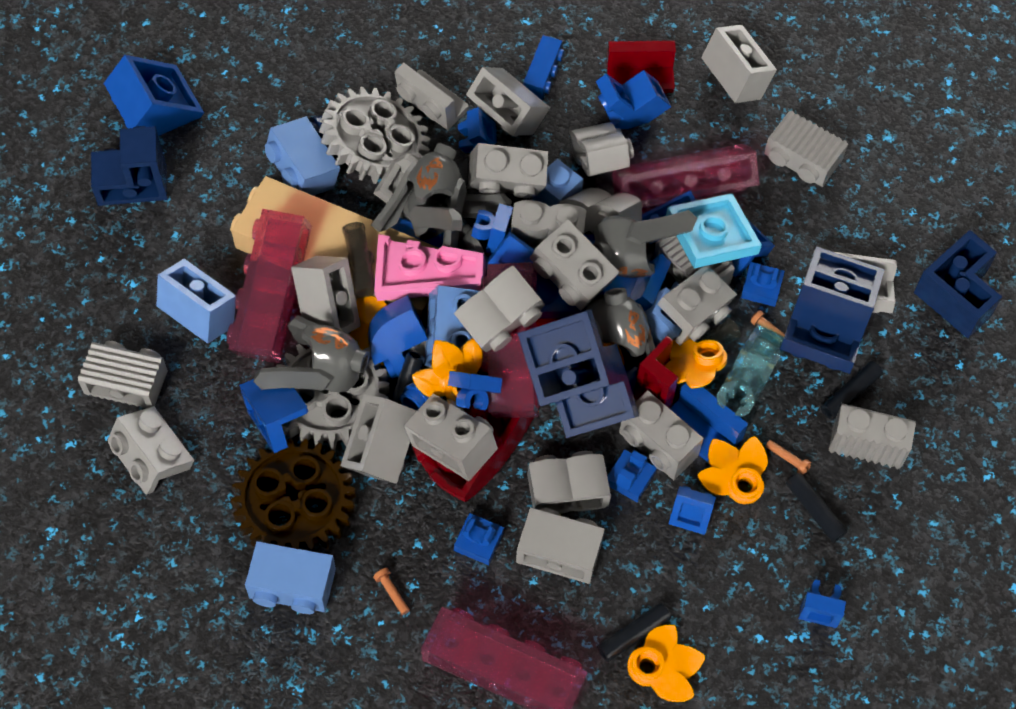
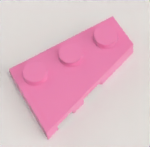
M378 234L374 287L377 301L397 300L407 295L409 298L429 297V293L438 285L480 291L485 288L486 260L483 253L446 246L435 249L424 247L419 241L407 240V243L392 241L390 236Z

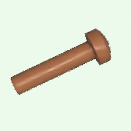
M759 310L754 313L750 323L754 326L759 324L782 343L785 334L763 317L764 312Z
M771 439L767 442L765 447L798 468L797 473L800 472L804 475L810 469L811 461L808 459L801 460Z
M382 568L373 576L374 580L382 583L401 615L410 611L409 607L389 578L391 572L388 568Z

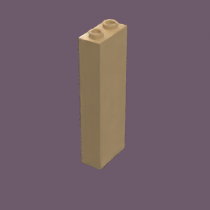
M267 176L264 177L259 187L255 186L251 190L248 204L242 213H238L234 217L230 228L236 249L291 272L292 266L314 256L347 257L356 299L368 296L376 297L374 287L378 234L390 236L392 241L407 243V240L419 241L424 247L439 249L434 245L393 228L378 232L371 226L373 220ZM429 297L410 298L425 326L428 317ZM386 300L384 302L388 305L396 300Z

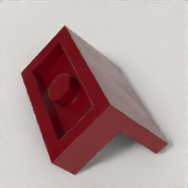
M608 41L607 74L623 85L635 75L645 70L659 81L664 93H673L675 89L673 71L676 54L675 41Z
M666 336L640 363L633 397L638 400L648 390L670 409L678 376L665 367L669 362L674 341L669 336Z

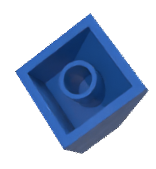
M124 55L104 82L111 100L119 110L127 128L156 126L158 136L199 119L204 114L179 68L174 64Z

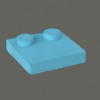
M732 193L668 207L666 216L690 210L697 217L691 232L676 236L694 269L759 254L762 244Z

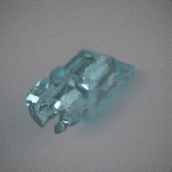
M757 324L743 345L732 369L717 394L719 406L724 409L730 398L733 399L740 389L745 394L740 401L741 404L735 415L743 417L751 412L784 351L780 350L783 336Z

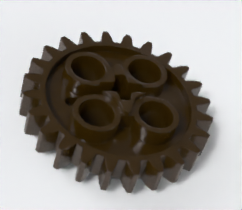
M288 438V448L276 453H268L263 448H259L261 459L256 461L248 457L246 460L250 471L241 469L237 471L239 479L243 483L232 484L234 493L238 495L230 498L232 507L238 509L233 513L236 523H242L239 526L241 534L244 536L251 533L249 539L253 547L256 545V541H263V543L296 549L307 548L308 551L315 552L314 544L320 543L326 549L329 548L327 537L331 535L340 539L341 532L337 525L349 526V516L345 513L355 511L354 502L350 500L356 497L355 487L350 486L353 483L352 474L344 473L347 469L340 466L342 461L335 463L336 454L334 450L323 455V445L320 442L313 450L309 449L308 440L305 438L301 442L300 447H294L292 438ZM303 471H312L315 473L311 478L306 480L297 478V476ZM268 483L278 484V487L272 492L261 490ZM321 486H325V487H326L324 490H323V489H319ZM296 494L298 499L291 501L289 496ZM317 503L327 506L320 513L309 511V508ZM267 506L266 510H262L261 507ZM284 515L290 518L284 525L277 526L272 524L273 520L279 516Z

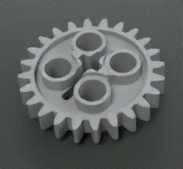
M360 87L358 94L352 89H348L345 96L338 93L335 101H329L320 121L322 124L319 133L324 134L321 144L329 145L326 154L338 156L335 162L336 166L345 163L348 165L347 174L356 170L359 172V180L362 181L366 175H369L373 184H376L379 177L384 176L391 162L398 157L409 153L421 158L423 155L428 154L430 149L427 146L430 138L425 136L428 127L420 125L422 116L411 115L414 109L413 106L406 108L401 106L403 98L400 97L393 101L389 91L383 97L379 96L377 88H374L372 93L368 94L364 87Z
M300 344L296 345L298 355L295 357L286 353L285 360L288 366L277 364L276 367L312 368L311 348L306 350ZM369 347L363 349L369 352L370 358L365 372L360 373L358 381L363 383L361 386L350 388L346 392L295 388L301 398L308 396L313 399L305 403L308 409L307 414L282 424V427L288 426L287 431L290 438L300 433L301 442L304 438L308 442L312 438L314 439L315 446L319 442L323 444L324 441H329L331 450H335L338 440H342L345 446H347L363 394L389 399L386 396L390 393L389 382H385L388 379L386 369H380L381 363L374 365ZM335 411H344L346 413L341 418L330 417L331 413Z

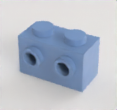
M307 116L270 128L267 143L265 144V153L268 160L274 163L280 171L284 184L313 196L334 189L340 166L335 165L336 160L332 155L326 154L328 148L326 145L321 144L322 139Z
M182 259L158 274L156 306L208 344L234 327L236 295L189 261Z
M438 285L429 293L426 333L428 340H426L424 366H432V350L435 340L450 342L460 349L468 340L473 338L454 315V312L468 299L480 292V290Z
M256 541L245 582L249 599H253L254 603L264 607H275L276 603L291 606L292 610L302 614H313L314 611L325 612L336 571L334 557L329 554Z

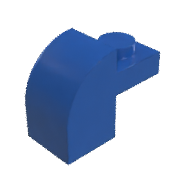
M645 70L635 75L623 85L607 73L596 81L601 91L598 98L615 128L629 129L648 123L672 107L659 81Z
M408 295L380 309L371 320L368 328V344L373 363L377 365L383 362L392 379L399 378L407 355L405 351L428 340L424 324Z

